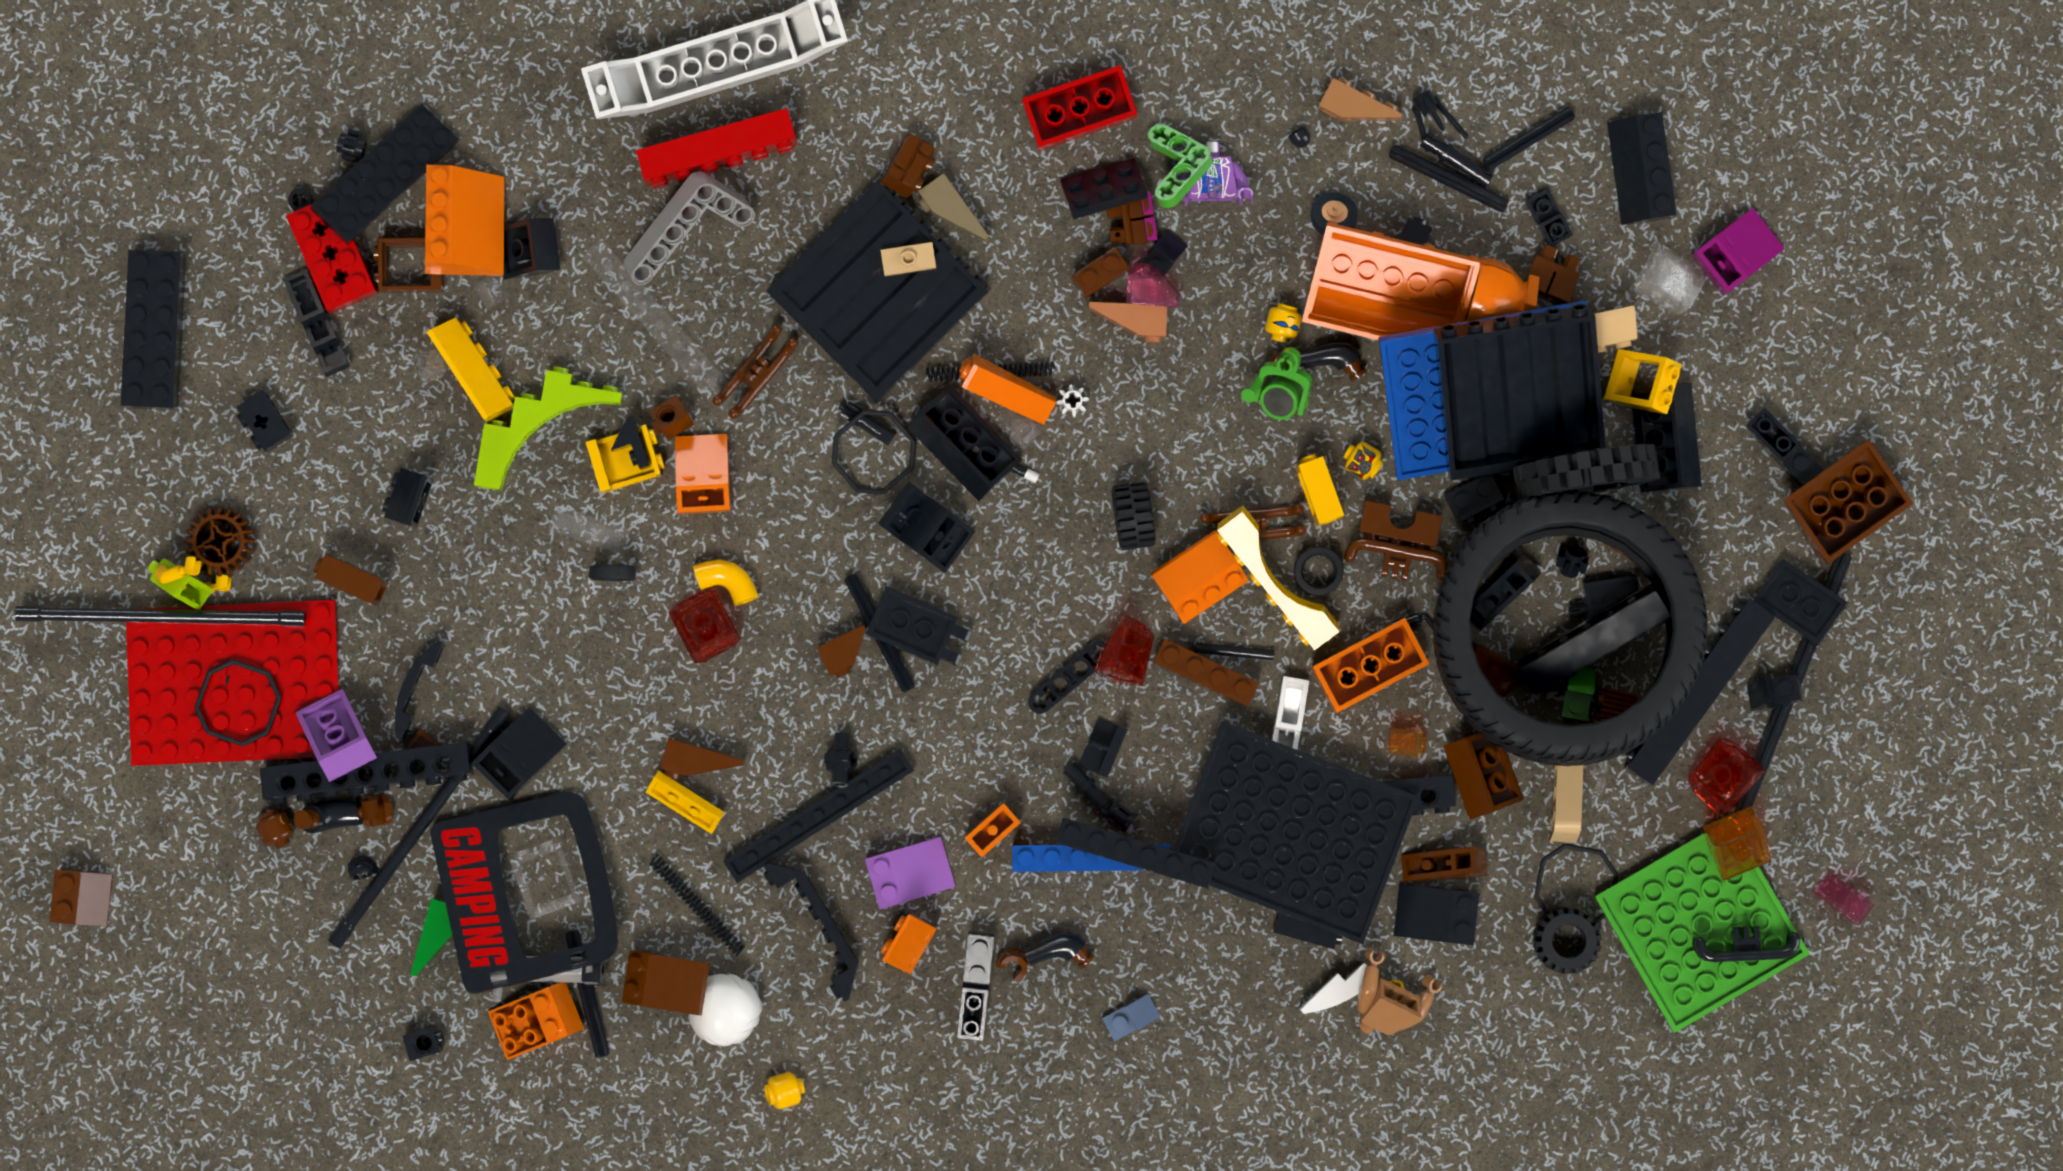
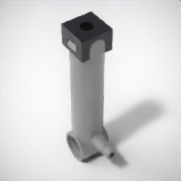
M584 954L583 957H571L572 963L587 960ZM606 962L528 982L584 983L586 986H604ZM505 971L490 975L492 983L507 979ZM503 987L493 989L494 1002H501Z

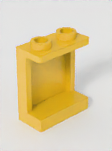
M646 424L638 428L651 467L640 470L638 465L633 466L628 452L633 450L632 446L616 452L611 451L619 434L586 442L602 494L662 476L661 469H664L665 465L661 453L657 455L655 453L653 445L658 442L654 429H648Z

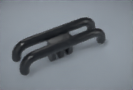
M1748 926L1742 927V937H1739L1738 927H1732L1733 950L1709 951L1706 947L1705 939L1699 936L1692 939V945L1696 955L1708 962L1775 960L1789 958L1794 955L1800 946V935L1797 932H1789L1786 936V944L1783 947L1761 949L1759 926H1753V936L1749 937Z

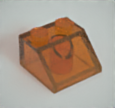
M1752 807L1737 811L1734 814L1703 826L1707 845L1723 881L1771 862L1763 826Z

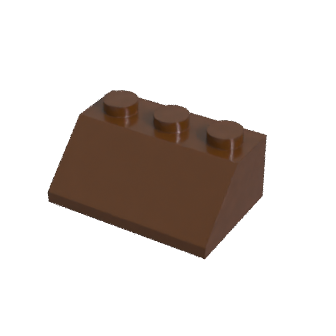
M1480 733L1443 745L1469 819L1495 812L1524 800L1507 752L1488 741Z

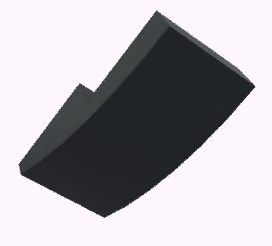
M1544 188L1524 199L1528 210L1549 246L1552 247L1573 236L1563 213L1559 211L1548 188Z

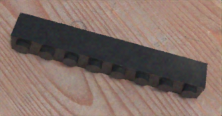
M1746 599L1745 602L1740 600L1732 610V613L1735 615L1730 623L1725 621L1716 633L1719 635L1714 644L1710 642L1706 646L1702 667L1695 685L1679 710L1664 727L1649 740L1641 744L1638 749L1634 748L1625 757L1624 760L1628 763L1624 768L1647 785H1654L1774 620V615L1752 599Z

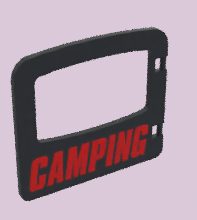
M573 792L557 793L441 821L432 826L430 830L431 840L462 981L468 993L479 994L496 988L512 986L587 966L602 964L609 961L615 955L618 948V935L608 875L589 809L581 796ZM564 815L569 819L581 855L590 894L595 939L587 945L528 958L524 955L518 940L507 900L499 856L498 833L506 828ZM586 952L587 960L572 963L570 955ZM506 972V980L492 983L491 974Z

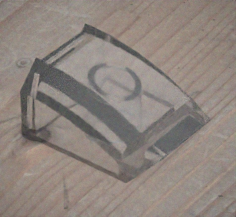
M1656 242L1630 290L1679 315L1691 309L1705 283L1703 270L1668 247Z

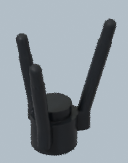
M1430 90L1412 99L1415 105L1412 111L1416 117L1422 140L1426 136V131L1421 114L1424 117L1431 115L1440 130L1445 131V126L1436 113L1438 109L1463 138H1468V134L1441 104L1437 95L1433 96Z

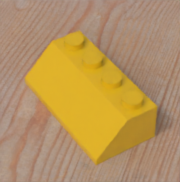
M454 318L427 331L436 348L486 422L490 424L491 420H496L513 409L514 404L512 401L515 399L514 394L508 386L502 387L498 381L502 376L494 364L488 366L484 359L487 353L479 342L473 343L469 337L473 332L465 320L460 323L457 318Z

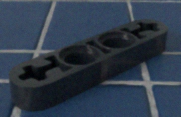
M1102 640L1092 643L1030 695L1028 700L1030 709L1037 714H1043L1050 710L1108 662L1112 655L1110 645ZM1098 645L1100 648L1105 646L1107 648L1105 652L1107 657L1105 659L1098 657L1093 661L1097 666L1092 668L1090 662L1083 655L1088 653L1089 657H1091L1096 652L1095 646ZM1079 661L1084 662L1088 667L1087 673L1081 677L1076 676L1072 670L1073 665ZM1057 678H1063L1068 684L1067 690L1063 693H1057L1053 690L1052 684ZM1048 686L1051 694L1057 697V699L1052 702L1051 697L1045 701L1046 707L1044 709L1041 707L1034 708V697L1036 695L1040 698L1046 694L1043 689Z

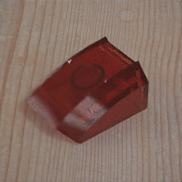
M715 588L700 591L676 604L668 612L694 663L707 662L726 650L734 648L741 640Z
M1125 614L1105 643L1095 673H1099L1113 682L1143 686L1154 639L1153 633L1142 622Z
M1718 738L1690 774L1688 782L1693 793L1715 813L1725 814L1750 790L1765 771L1762 765L1743 750L1739 744L1729 738Z

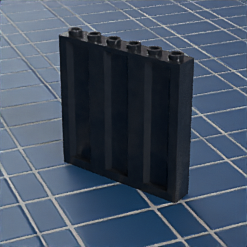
M879 181L766 290L877 404L988 295V291L985 289L988 286L987 283L979 275L973 277L967 271L970 268L969 265L960 256L955 259L949 253L951 247L942 238L937 241L930 234L933 229L923 219L918 222L912 216L915 211L905 201L900 204L894 198L896 192L882 185ZM929 242L933 243L936 269L884 276L881 250Z
M1576 304L1571 308H1550L1545 312H1524L1519 316H1498L1493 320H1472L1467 324H1446L1441 328L1434 329L1446 466L1451 481L1513 471L1514 467L1529 462L1605 448L1596 318L1591 305Z

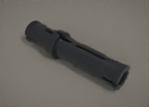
M1430 132L1426 134L1420 144V147L1437 156L1440 162L1450 164L1484 188H1486L1494 176V173H1491L1454 149V145L1451 143L1446 144Z

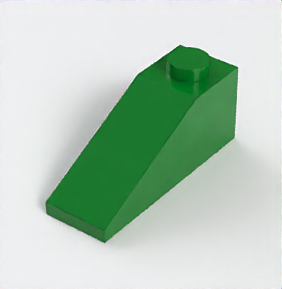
M431 898L410 973L412 976H418L453 937L446 903L443 900Z

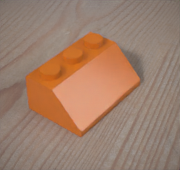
M1216 530L1150 573L1172 610L1183 624L1249 581L1229 548L1219 540Z

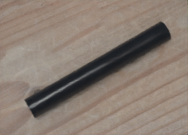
M1196 643L1195 653L1264 660L1274 659V650L1206 643Z

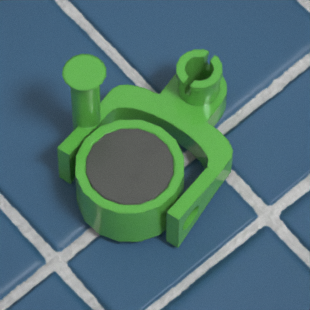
M1288 347L1281 352L1277 362H1266L1260 369V374L1254 378L1247 389L1241 392V398L1247 403L1259 402L1260 400L1263 411L1268 416L1277 420L1290 418L1297 409V415L1302 416L1309 405L1313 379L1309 373L1299 369L1301 363L1300 352L1293 347ZM1267 375H1279V377L1273 378L1265 387Z

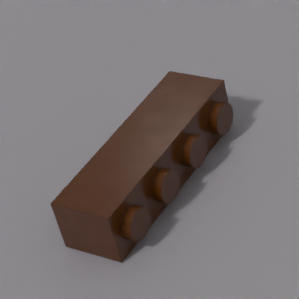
M1163 639L1153 661V664L1245 707H1249L1259 685L1258 682L1167 639Z

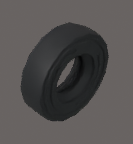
M589 566V579L633 581L636 578L635 566Z

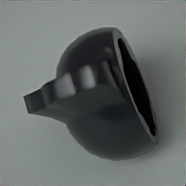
M360 855L353 857L348 863V873L353 880L361 879L357 874L368 872L367 875H362L363 879L371 877L379 871L376 863L369 857L365 858Z

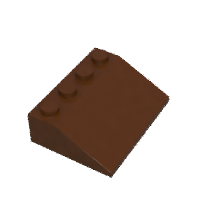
M1869 439L1783 499L1805 540L1820 562L1824 564L1831 563L1913 504Z

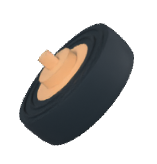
M1333 192L1323 194L1316 199L1312 206L1310 217L1315 230L1324 236L1327 222L1330 220L1338 222V225L1354 228L1357 223L1358 212L1355 203L1348 196Z

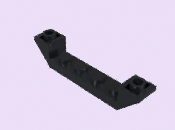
M768 863L764 866L767 871L763 874L770 886L775 884L778 889L793 879H797L798 883L795 884V887L802 898L807 896L811 903L808 910L815 921L821 920L825 927L821 930L828 943L834 942L838 949L834 953L841 966L847 964L849 968L831 979L833 984L830 985V989L837 1000L839 998H842L844 1002L849 1000L859 962L806 872Z

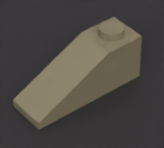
M944 173L918 191L921 198L917 201L926 213L930 210L934 216L983 242L989 240V235Z

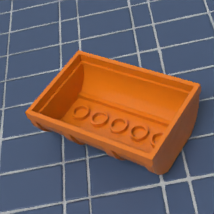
M1330 220L1326 225L1302 322L1374 340H1379L1378 337L1465 322L1481 259L1471 254L1468 257L1436 249L1434 245L1426 243L1419 245L1384 236V233L1376 231L1370 233L1338 225V222Z

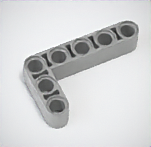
M694 172L686 179L626 256L623 266L635 284L645 285L652 280L707 208L739 227H746L753 222L755 218L753 208L745 197L704 172Z

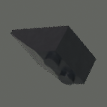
M1399 884L1393 936L1474 945L1480 893Z

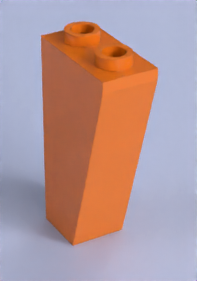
M974 353L970 359L965 358L959 369V372H961L959 375L961 387L1040 424H1045L1056 404L1055 396Z

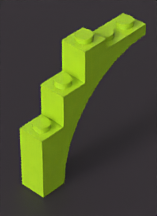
M553 367V371L546 370L541 401L537 400V395L522 393V398L515 397L510 428L506 427L507 422L491 420V424L484 423L474 486L502 491L507 471L516 453L529 436L544 423L564 412L582 406L597 404L622 405L623 393L618 392L619 388L603 385L602 390L592 388V383L577 381V385H573L574 376L568 374L569 369Z

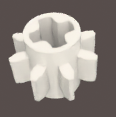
M1071 384L1067 393L1063 390L1059 391L1060 395L1063 396V400L1057 401L1056 404L1064 406L1063 415L1070 411L1073 418H1075L1077 410L1086 411L1085 407L1082 406V402L1089 401V398H1082L1083 388L1075 391ZM1071 394L1074 395L1075 399H1080V402L1076 403L1075 408H1071L1069 403H1065V400H1068Z

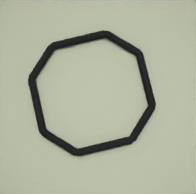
M863 410L834 435L832 464L856 492L885 494L913 470L916 441L892 412ZM864 415L889 416L911 442L909 467L884 489L859 488L837 463L839 437Z
M232 659L210 669L206 673L195 704V711L208 735L240 746H246L270 733L281 702V694L269 671ZM233 664L266 675L277 697L265 731L244 741L210 730L200 710L211 675Z
M1563 844L1542 858L1534 897L1545 915L1549 914V910L1539 897L1546 861L1564 849L1600 855L1614 875L1612 885H1614L1618 881V872L1603 851L1572 844ZM1604 913L1594 918V923L1605 917Z

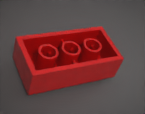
M1121 65L1022 98V105L1038 152L1137 119L1138 115ZM1101 95H1105L1106 98L1110 97L1111 100L1108 101V105L1103 106L1102 103H1098ZM1081 103V107L1086 106L1083 114L1073 111L1075 104ZM1051 112H1056L1057 115L1061 114L1059 122L1049 120Z
M311 205L286 215L324 306L330 314L378 294L356 239L349 245H346L310 210ZM321 225L327 227V229L324 230V236H321L319 233L316 234V232L319 231V226ZM331 249L334 251L338 250L334 260H331L329 257L327 258ZM340 273L348 274L344 284L340 281L337 282V279L340 278Z

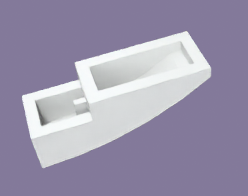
M1283 676L1272 740L1296 750L1298 749L1309 680Z
M1362 962L1345 979L1336 973L1299 1010L1304 1014L1321 1011L1353 998L1359 994L1367 965Z

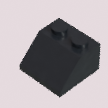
M553 218L526 219L504 226V280L547 274L561 270Z
M403 468L400 469L399 473L395 472L391 482V487L394 488L391 498L387 497L382 508V512H385L384 518L417 529L433 479Z

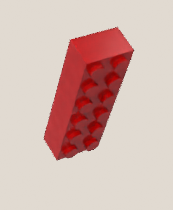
M785 108L638 149L636 153L646 185L648 187L653 186V189H660L668 186L667 181L678 179V182H685L694 172L701 171L710 175L718 172V167L728 165V168H735L743 165V160L753 158L754 161L766 159L769 157L768 153L778 151L779 154L789 153L794 150L793 146L798 145L788 109Z

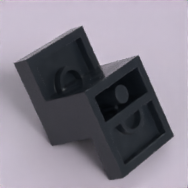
M909 481L878 522L882 528L943 573L947 572L976 532L951 511L927 496Z

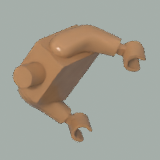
M1369 947L1365 952V956L1370 963L1365 968L1357 999V1009L1360 1012L1361 1020L1359 1022L1360 1029L1367 1034L1376 1029L1386 1035H1393L1398 1031L1405 1030L1421 1022L1426 1017L1434 997L1432 994L1438 993L1442 989V983L1435 979L1434 976L1426 975L1422 980V985L1426 991L1421 992L1417 996L1382 978L1378 979L1379 969L1377 964L1383 962L1385 955L1381 950H1378L1377 957L1373 959L1374 948Z

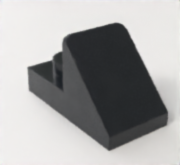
M1167 230L1153 246L1136 271L1153 285L1157 286L1188 245Z
M629 416L617 436L611 451L616 452L632 446L633 450L628 451L633 466L638 465L639 469L643 470L651 467L636 421L633 416Z
M1797 674L1776 679L1764 676L1747 685L1752 712L1803 702L1800 680Z

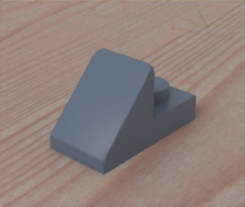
M1146 994L1102 1019L1115 1042L1133 1031L1143 1028L1158 1019L1160 1015L1149 994Z

